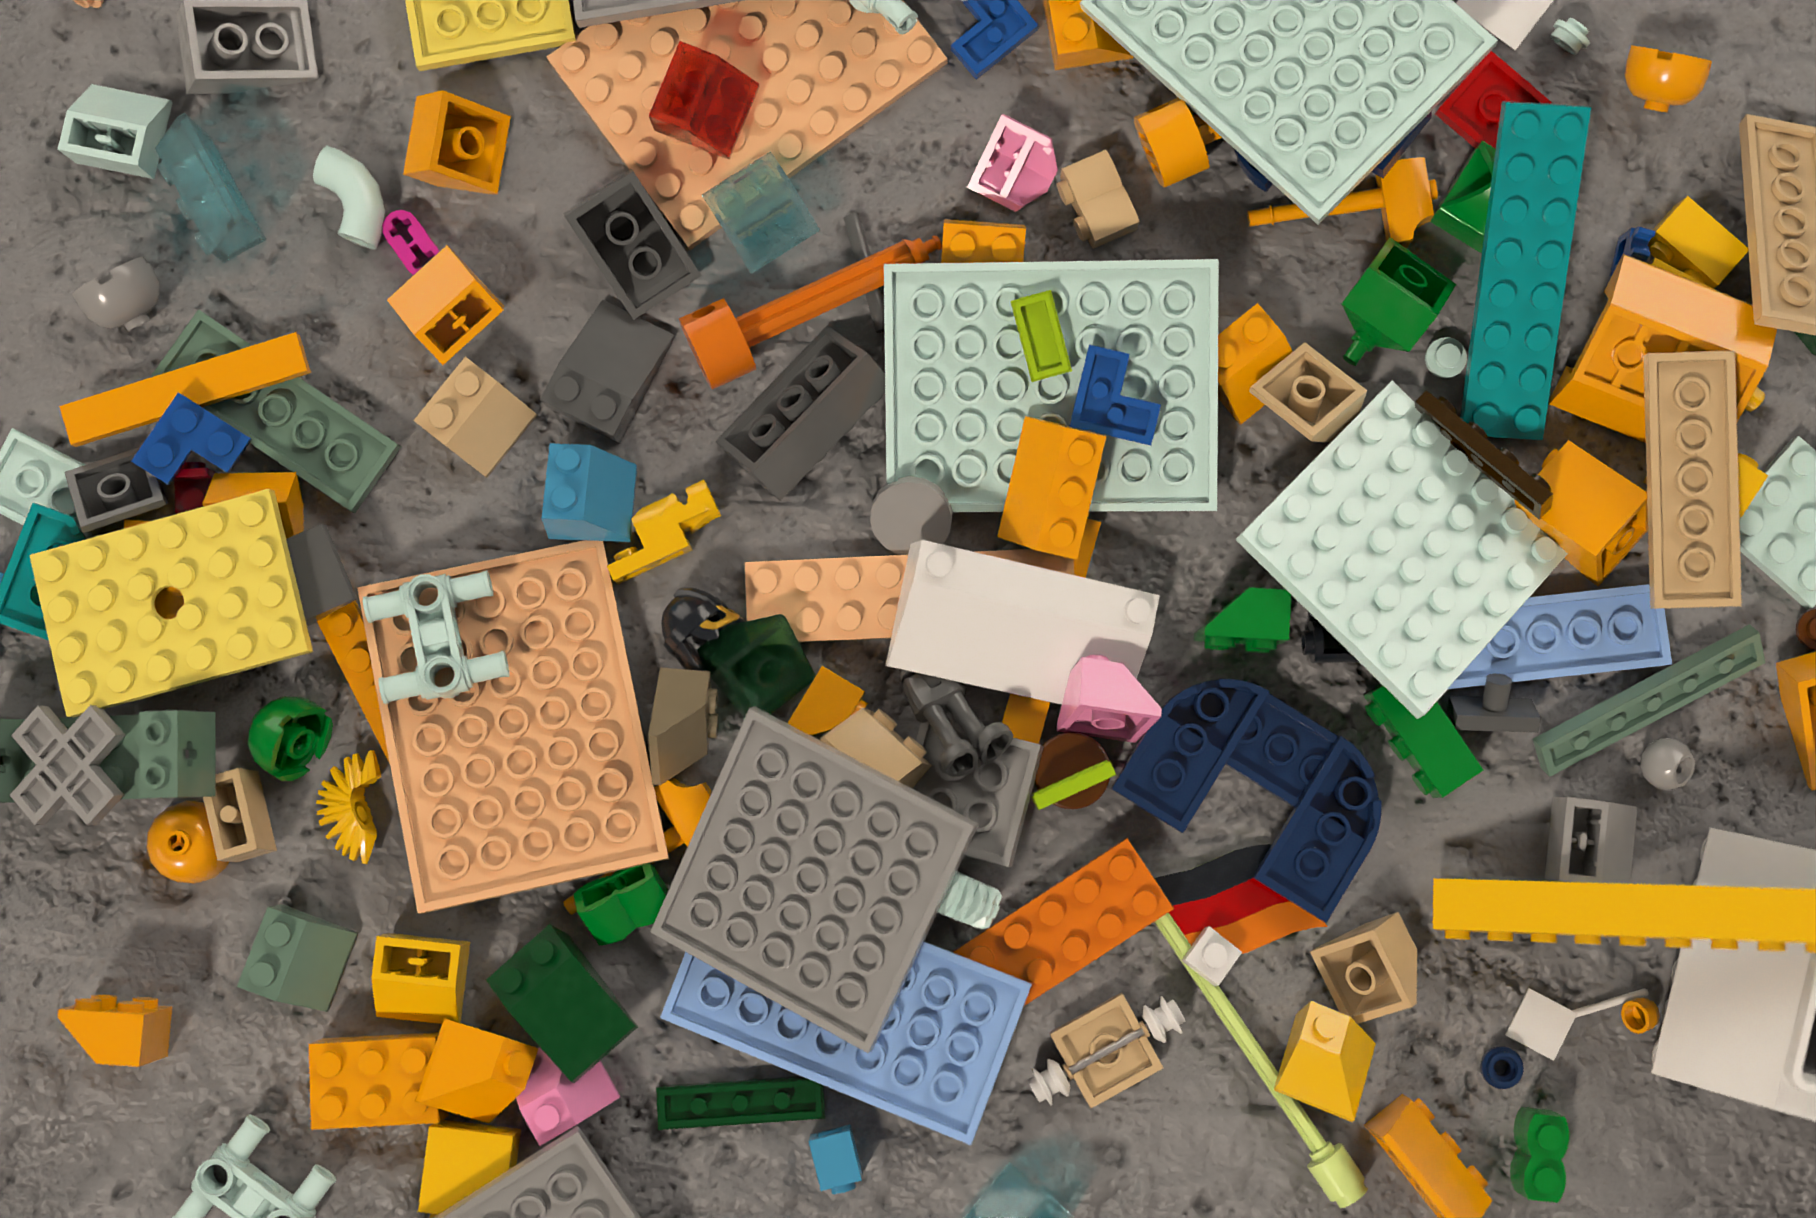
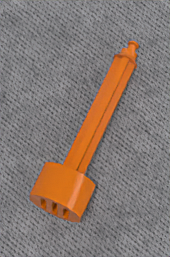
M933 235L932 239L925 242L921 238L913 241L902 239L897 244L736 318L727 302L722 298L679 318V322L707 383L713 390L756 370V364L749 347L883 286L884 264L924 263L930 259L929 253L942 249V243L936 235Z

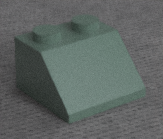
M283 904L269 906L266 909L237 987L277 1002L327 1012L330 1009L358 932Z

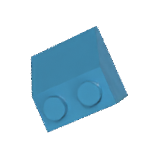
M550 443L541 518L548 539L631 542V519L634 510L637 465L592 445Z

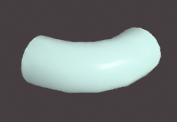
M325 146L317 157L313 180L315 184L326 187L336 193L342 201L344 212L338 235L358 245L377 249L385 216L378 183L363 163L341 150Z

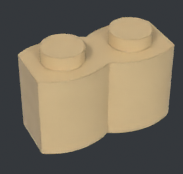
M1107 150L1061 169V181L1057 183V189L1065 205L1072 204L1078 217L1073 219V223L1082 242L1088 239L1091 247L1094 249L1137 230L1139 225L1137 213L1122 185L1117 169Z

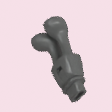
M899 669L901 672L900 682L904 686L907 699L917 721L922 723L928 721L942 742L945 751L942 753L940 761L941 766L948 775L952 777L968 775L977 767L978 757L983 764L987 765L997 759L1009 747L1013 739V733L1010 728L1002 722H995L987 726L983 725L966 701L967 688L962 683ZM950 712L966 733L970 742L961 740L949 722L946 713Z

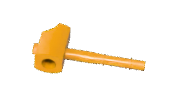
M1425 157L1397 160L1384 178L1376 175L1378 188L1349 193L1328 215H1340L1381 208L1386 241L1391 237L1403 247L1408 248L1413 240L1414 231L1430 222L1433 218L1432 200L1438 198L1435 179L1428 180ZM1296 204L1275 207L1270 205L1269 208L1247 211L1249 227L1270 223L1274 225L1277 222L1309 217Z
M671 778L662 785L654 787L658 803L673 824L672 827L664 831L668 854L684 843L688 847L712 793L706 782L689 786L680 783L675 778ZM616 871L605 873L599 878L611 876ZM574 895L563 901L565 908L571 915L577 912Z

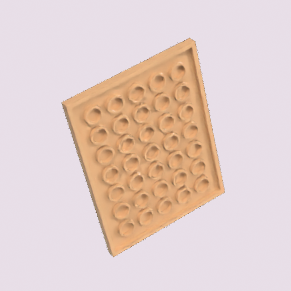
M744 0L588 26L575 36L576 41L566 42L546 57L627 168L634 171L654 204L689 251L944 67L948 59L918 19L915 26L909 32L902 35L895 30L881 13L858 11L851 5L849 0Z
M582 540L424 573L432 576L446 574V576L450 575L451 579L488 570L493 587V596L459 602L457 607H455V613L464 656L471 659L499 653V651L504 650L510 676L473 683V688H470V691L461 692L453 698L444 699L439 697L427 700L426 698L422 699L421 695L391 701L387 704L383 703L378 678L412 672L418 666L409 619L404 614L369 623L365 616L362 599L365 596L370 597L398 591L399 586L405 582H410L419 575L357 587L418 914L669 859L654 785H652L651 768L612 578L607 568L609 564L604 541ZM427 588L423 590L419 596V604L423 606L433 604L438 597V589ZM450 667L440 669L435 676L436 686L445 687L449 685L454 679V670Z

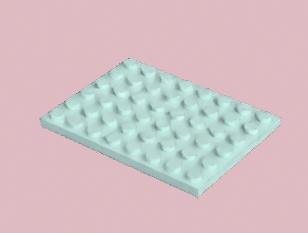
M1082 0L1080 2L1081 9L1179 99L1185 101L1192 111L1317 225L1492 51L1498 41L1453 0Z
M1219 259L884 264L887 484L889 485L892 482L898 481L899 478L907 476L925 478L942 489L949 505L951 504L953 512H1003L1025 416L1070 426L1088 346L1094 345L1130 354L1120 395L1161 404L1151 446L1106 435L1089 512L1217 511ZM1051 290L1072 371L1032 382L1010 301Z

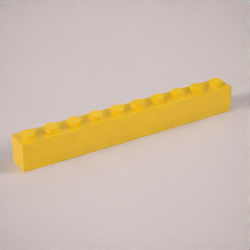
M1433 878V929L1445 931V939L1470 940V932L1487 933V940L1512 942L1513 934H1531V942L1557 943V935L1575 936V944L1601 945V937H1619V945L1646 947L1647 938L1665 939V947L1692 948V940L1711 941V949L1739 950V942H1756L1757 951L1786 952V944H1805L1806 953H1816V889Z

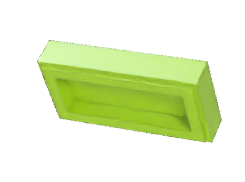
M1051 290L1010 301L1031 381L1035 382L1071 372L1072 368Z
M1104 760L1032 793L1031 798L1036 809L1040 810L1115 776L1116 773L1111 762Z

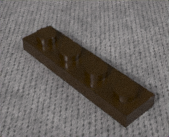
M1426 390L1415 401V409L1420 414L1425 412L1439 425L1442 435L1450 440V443L1457 450L1463 452L1472 465L1540 520L1551 509L1553 493L1550 492V485L1538 474L1532 473L1529 475L1518 466V459L1508 449L1504 447L1498 449L1487 440V434L1479 425L1472 421L1467 424L1456 415L1455 407L1442 396L1436 398Z

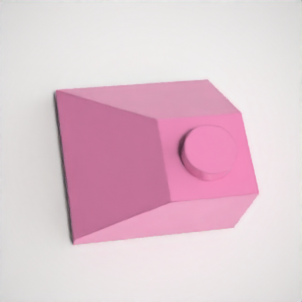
M1089 655L1082 657L1070 671L1057 721V732H1074L1091 737L1136 743L1161 717L1162 708L1123 663L1109 661L1107 657L1102 655Z
M539 1047L525 1090L516 1099L523 1117L539 1146L619 1099L620 1095L601 1060L578 1081L572 1083Z

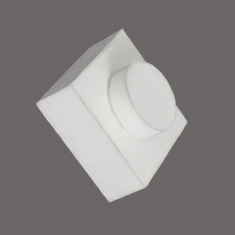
M1208 926L1203 929L1181 961L1213 986H1219L1242 951Z

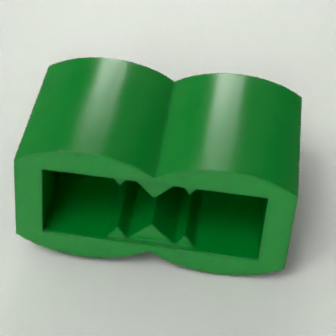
M647 863L617 870L611 876L593 880L578 889L573 895L577 913L598 945L602 946L622 941L637 927L654 924L669 890L653 864Z
M1521 1107L1515 1117L1513 1129L1518 1149L1512 1158L1510 1167L1512 1186L1517 1193L1528 1200L1559 1203L1566 1186V1171L1562 1159L1569 1145L1567 1120L1564 1116L1549 1109Z

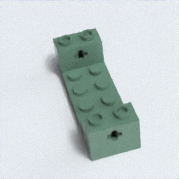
M173 710L139 712V715L110 716L123 731L125 737L99 766L124 794L121 799L216 797L215 712ZM79 717L59 719L69 729ZM0 718V803H15L10 794L36 766L11 736L25 719ZM185 750H189V758L187 759L185 758Z

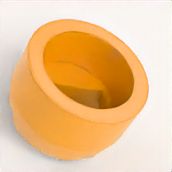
M1636 998L1622 1006L1621 1017L1624 1025L1631 1032L1642 1034L1653 1029L1659 1023L1660 1012L1658 1006L1650 999Z

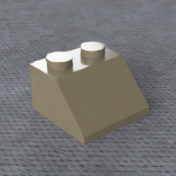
M660 668L648 734L652 785H662L708 754L710 738L717 739L719 729V714H716L718 689L711 688L710 671Z

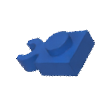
M1638 226L1637 228H1630L1618 239L1609 276L1613 275L1623 254L1646 262L1650 256L1648 243L1655 236L1656 231Z

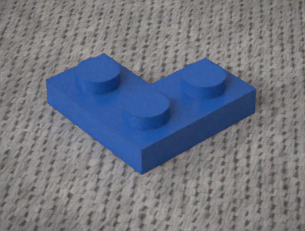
M1018 0L961 1L978 20V23L951 44V51L977 80L1038 31L1039 25Z
M1094 345L1088 346L1069 427L1152 445L1161 404L1120 395L1130 354Z
M178 392L131 462L170 485L194 451L229 474L252 439Z

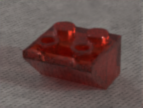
M679 41L649 113V118L654 131L730 160L760 85L720 56Z

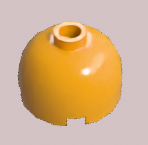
M1631 45L1625 68L1626 84L1634 96L1645 100L1643 108L1668 113L1670 105H1685L1699 95L1708 79L1712 61Z
M184 801L172 805L154 819L148 830L146 849L150 862L161 875L173 881L200 883L215 878L229 864L228 861L217 860L204 802Z

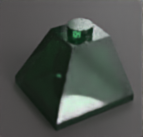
M782 614L728 625L719 632V638L708 640L696 649L706 669L710 671L713 681L744 718L749 708L757 707L768 714L773 713L809 685L816 677L790 624Z

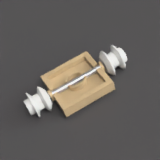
M1121 992L1049 1032L1065 1064L1062 1065L1064 1068L1062 1070L1059 1063L1047 1059V1069L1039 1073L1034 1068H1031L1034 1077L1027 1081L1039 1103L1047 1099L1050 1106H1052V1095L1058 1092L1068 1097L1070 1084L1067 1077H1069L1070 1081L1072 1079L1075 1080L1091 1109L1162 1070L1163 1066L1147 1038L1151 1036L1149 1033L1151 1032L1154 1039L1166 1043V1032L1171 1029L1182 1034L1179 1025L1186 1021L1174 999L1166 1003L1165 999L1160 996V1007L1155 1010L1144 1005L1142 1014L1146 1023L1144 1024L1143 1021L1138 1022Z

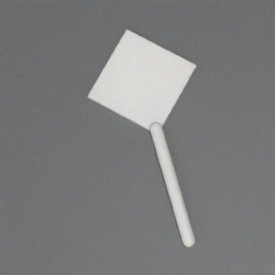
M1528 988L1505 1035L1554 1061L1575 1018L1617 1006L1636 998L1646 997L1649 991L1643 988L1570 1010Z

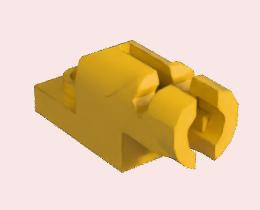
M704 479L686 487L688 503L686 505H683L678 497L671 493L660 500L642 507L632 517L631 520L644 549L638 551L636 546L613 556L615 562L607 565L613 581L621 584L692 551L685 533L690 531L693 534L712 520L721 516Z

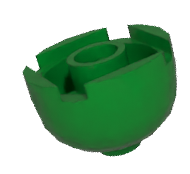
M293 696L277 698L260 709L252 719L248 736V746L251 755L261 768L281 781L298 779L310 771L305 765L310 762L314 753L318 759L325 753L332 735V719L325 715L326 710L311 700Z

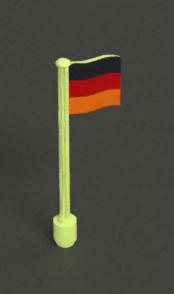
M1271 844L1237 849L1187 871L1155 877V880L1174 909L1154 923L1180 961L1203 929L1208 926L1242 951L1241 954H1245L1291 933L1315 927H1327V925L1252 878L1270 849ZM1182 962L1310 1149L1311 1153L1309 1156L1312 1160L1308 1163L1307 1168L1331 1202L1336 1201L1340 1208L1347 1207L1359 1200L1368 1191V1188L1363 1183L1365 1177L1342 1143L1332 1145L1330 1141L1326 1142L1298 1100L1273 1090L1278 1071L1221 988L1213 986Z

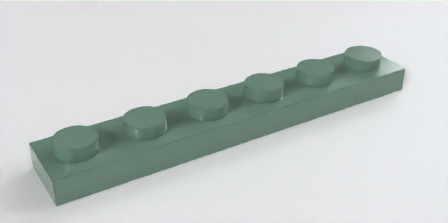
M1749 624L1533 738L1541 769L1551 777L1766 663L1760 633Z

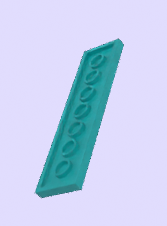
M1502 101L1460 413L1462 420L1467 424L1470 421L1476 423L1485 431L1488 437L1543 440L1591 107Z

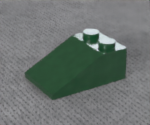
M551 924L546 926L486 979L508 1012L572 1083L578 1081L638 1028L572 938Z

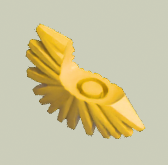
M374 750L368 751L365 763H363L359 753L353 754L352 760L350 757L344 758L345 774L336 766H333L330 772L336 783L323 780L321 785L327 790H318V794L325 797V799L316 800V804L328 805V807L317 811V815H324L319 820L320 826L337 822L325 836L327 840L340 835L334 848L337 851L342 849L341 855L343 856L350 852L349 859L352 861H356L361 854L362 864H368L377 837V829L372 821L371 810L364 796L365 787H369L370 784H374L377 779L382 777Z

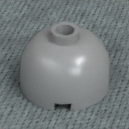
M142 256L109 270V274L98 280L95 278L75 290L72 296L85 316L99 327L113 329L125 326L127 331L130 332L150 321L147 313L157 305L160 296L159 281L150 263Z

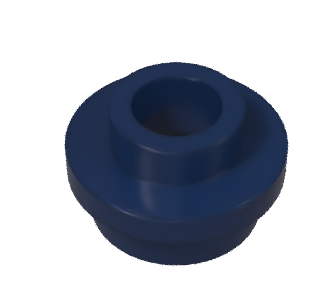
M1504 1046L1489 1049L1482 1057L1480 1064L1484 1080L1498 1089H1508L1515 1086L1522 1078L1524 1070L1522 1059L1518 1053ZM1505 1060L1507 1070L1503 1074L1498 1075L1495 1072L1494 1066L1497 1061Z

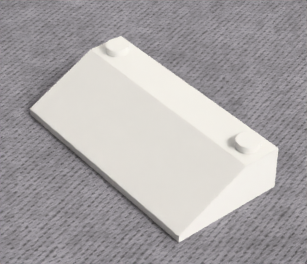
M920 540L910 544L885 666L1062 705L1070 671L1082 657L1102 655L1107 657L1109 661L1123 663L1137 679L1152 637L1160 595Z

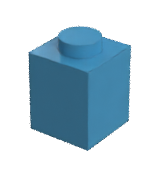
M851 1124L810 1134L809 1146L820 1190L831 1189L832 1194H840L855 1189V1182L862 1181L863 1172Z

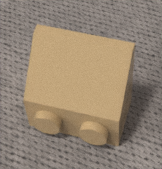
M464 357L413 421L488 478L537 417V414L467 357Z
M861 708L820 739L825 744L909 788H913L932 766L923 757L927 751L912 737L908 736L904 740L893 730L897 723L881 709L873 712Z

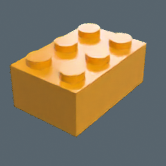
M439 1032L322 1038L308 1044L311 1130L439 1123L448 1117V1111L415 1101Z

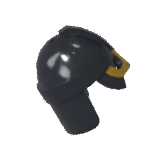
M682 587L673 595L675 598L668 603L662 614L661 627L665 640L664 647L672 657L678 660L683 669L710 671L711 676L737 653V646L723 627L732 623L743 625L746 621L739 614L728 609L726 604L718 597H714L710 593L697 588Z

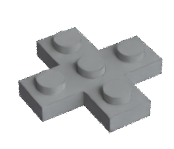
M90 705L68 729L49 706H37L11 735L36 764L10 794L11 798L34 825H45L66 801L86 825H98L124 796L99 766L125 737L123 731L103 708Z

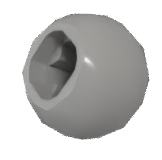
M1662 738L1650 743L1642 753L1640 762L1645 779L1657 789L1676 790L1684 786L1692 777L1695 766V759L1688 746L1677 739Z

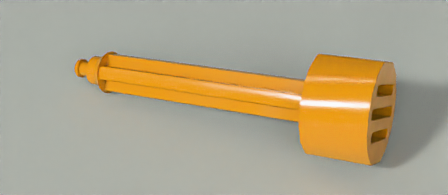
M1177 97L1134 117L1141 145L1162 187H1168L1210 168L1204 145L1222 137L1197 114L1192 115L1185 101Z

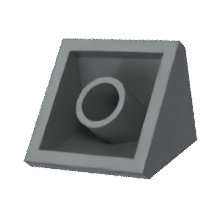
M140 447L65 472L79 525L83 533L169 505L160 479L131 462Z

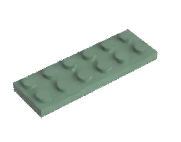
M198 309L151 376H157L252 345ZM299 377L202 407L251 438L250 443L290 471L296 472L299 477L353 513H356L401 449L400 445Z

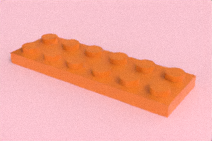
M1125 838L952 952L1032 983L1025 1005H1027L1172 911L1174 907L1129 839Z

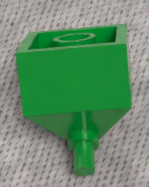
M1481 141L1469 155L1435 209L1434 216L1430 221L1481 254L1496 150L1484 141Z
M1389 237L1341 303L1355 331L1351 337L1353 343L1343 355V359L1347 363L1356 366L1366 351L1371 352L1375 346L1410 352L1439 315L1457 284Z

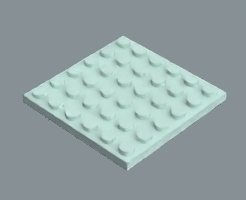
M1391 381L1235 540L1418 719L1428 712L1568 553L1527 518L1524 511L1516 508L1515 500L1468 461L1467 456L1457 450L1450 443V440L1442 435L1439 430L1441 427L1425 412L1420 414L1415 409V402L1398 385Z

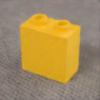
M442 1120L439 1123L431 1124L428 1130L418 1212L430 1213L429 1218H434L517 1165L521 1129Z

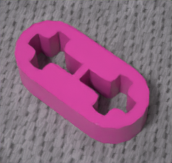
M396 210L385 218L382 224V232L412 275L422 268L416 269L421 263L414 252L421 249L428 258L440 252L421 223L410 212ZM400 222L406 226L410 225L408 232L414 240L409 244L402 236L396 235L398 232L396 225Z

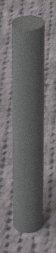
M851 213L844 216V222L856 262L871 256L859 213ZM879 287L865 294L876 333L885 332L884 300Z

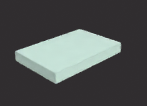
M12 428L0 450V514L24 525L33 502L77 518L65 472L86 464ZM101 528L84 534L87 539L96 537Z

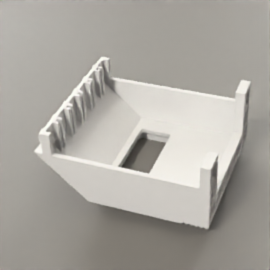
M1709 827L1708 836L1704 840L1700 851L1701 865L1698 877L1693 885L1816 889V850ZM1692 940V948H1680L1679 957L1675 961L1671 972L1672 986L1669 998L1662 1009V1028L1659 1040L1655 1043L1652 1051L1653 1065L1651 1073L1769 1109L1816 1121V1075L1805 1073L1802 1070L1816 1012V953H1806L1805 944H1786V952L1757 951L1756 942H1739V950L1711 949V941Z

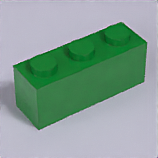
M1379 684L1363 695L1369 703L1365 706L1368 715L1377 726L1384 725L1392 737L1388 740L1391 749L1400 760L1407 759L1415 771L1412 774V779L1424 795L1430 793L1433 798H1443L1483 771V768L1437 701L1425 715L1417 719L1382 684Z

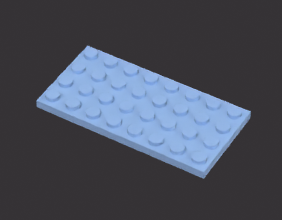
M924 941L874 1049L866 1053L685 952L660 1018L971 1145L1032 983Z

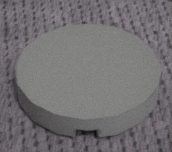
M907 476L899 478L898 481L892 482L889 485L886 484L879 490L872 503L870 523L874 536L886 549L898 555H908L910 544L920 540L943 545L951 530L953 511L951 504L949 505L948 499L945 497V493L938 485L925 478Z

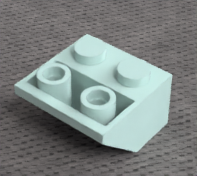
M91 84L67 110L58 150L76 164L154 179L173 102L164 98Z

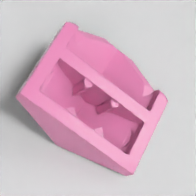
M1002 114L967 188L1014 212L1020 210L1048 191L1058 171L1052 138Z

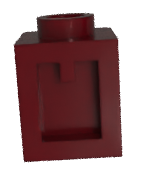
M185 462L173 479L175 514L204 507L203 501L214 473L218 472L206 468V463Z

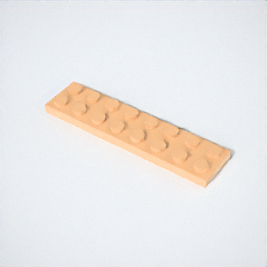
M1034 549L975 551L989 556L1074 575L1073 559ZM908 555L745 562L748 644L891 638Z

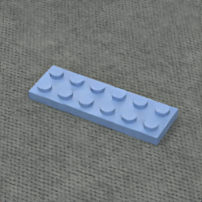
M1650 584L1529 597L1448 689L1484 686L1486 677L1489 674H1503L1510 677L1512 682L1672 665L1665 608L1650 609Z

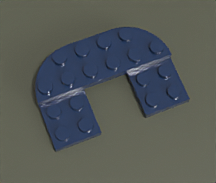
M1218 679L1193 685L1177 693L1161 707V717L1143 735L1112 785L1111 790L1180 833H1184L1225 765L1294 807L1252 878L1322 922L1327 923L1370 852L1380 827L1381 800H1379L1374 780L1375 774L1366 758L1344 737L1335 735L1269 694L1270 691L1253 683L1234 679Z

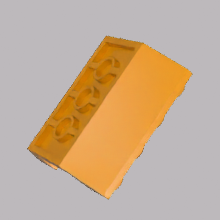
M1623 254L1604 290L1608 301L1574 368L1565 367L1548 404L1646 443L1643 355L1648 353L1735 351L1736 411L1738 422L1769 365L1777 328L1755 325L1752 304Z

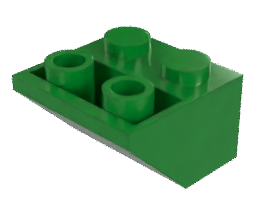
M1249 587L1236 595L1194 633V641L1204 642V649L1229 650V648L1235 647V644H1246V652L1270 653V650H1277V645L1289 641L1291 594L1285 589Z

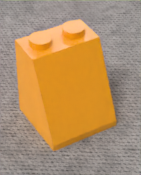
M1568 440L1560 450L1554 449L1548 454L1542 464V470L1538 474L1551 487L1550 492L1553 493L1551 509L1539 520L1516 500L1515 506L1524 511L1527 518L1568 553L1565 559L1599 587L1648 531L1647 492Z

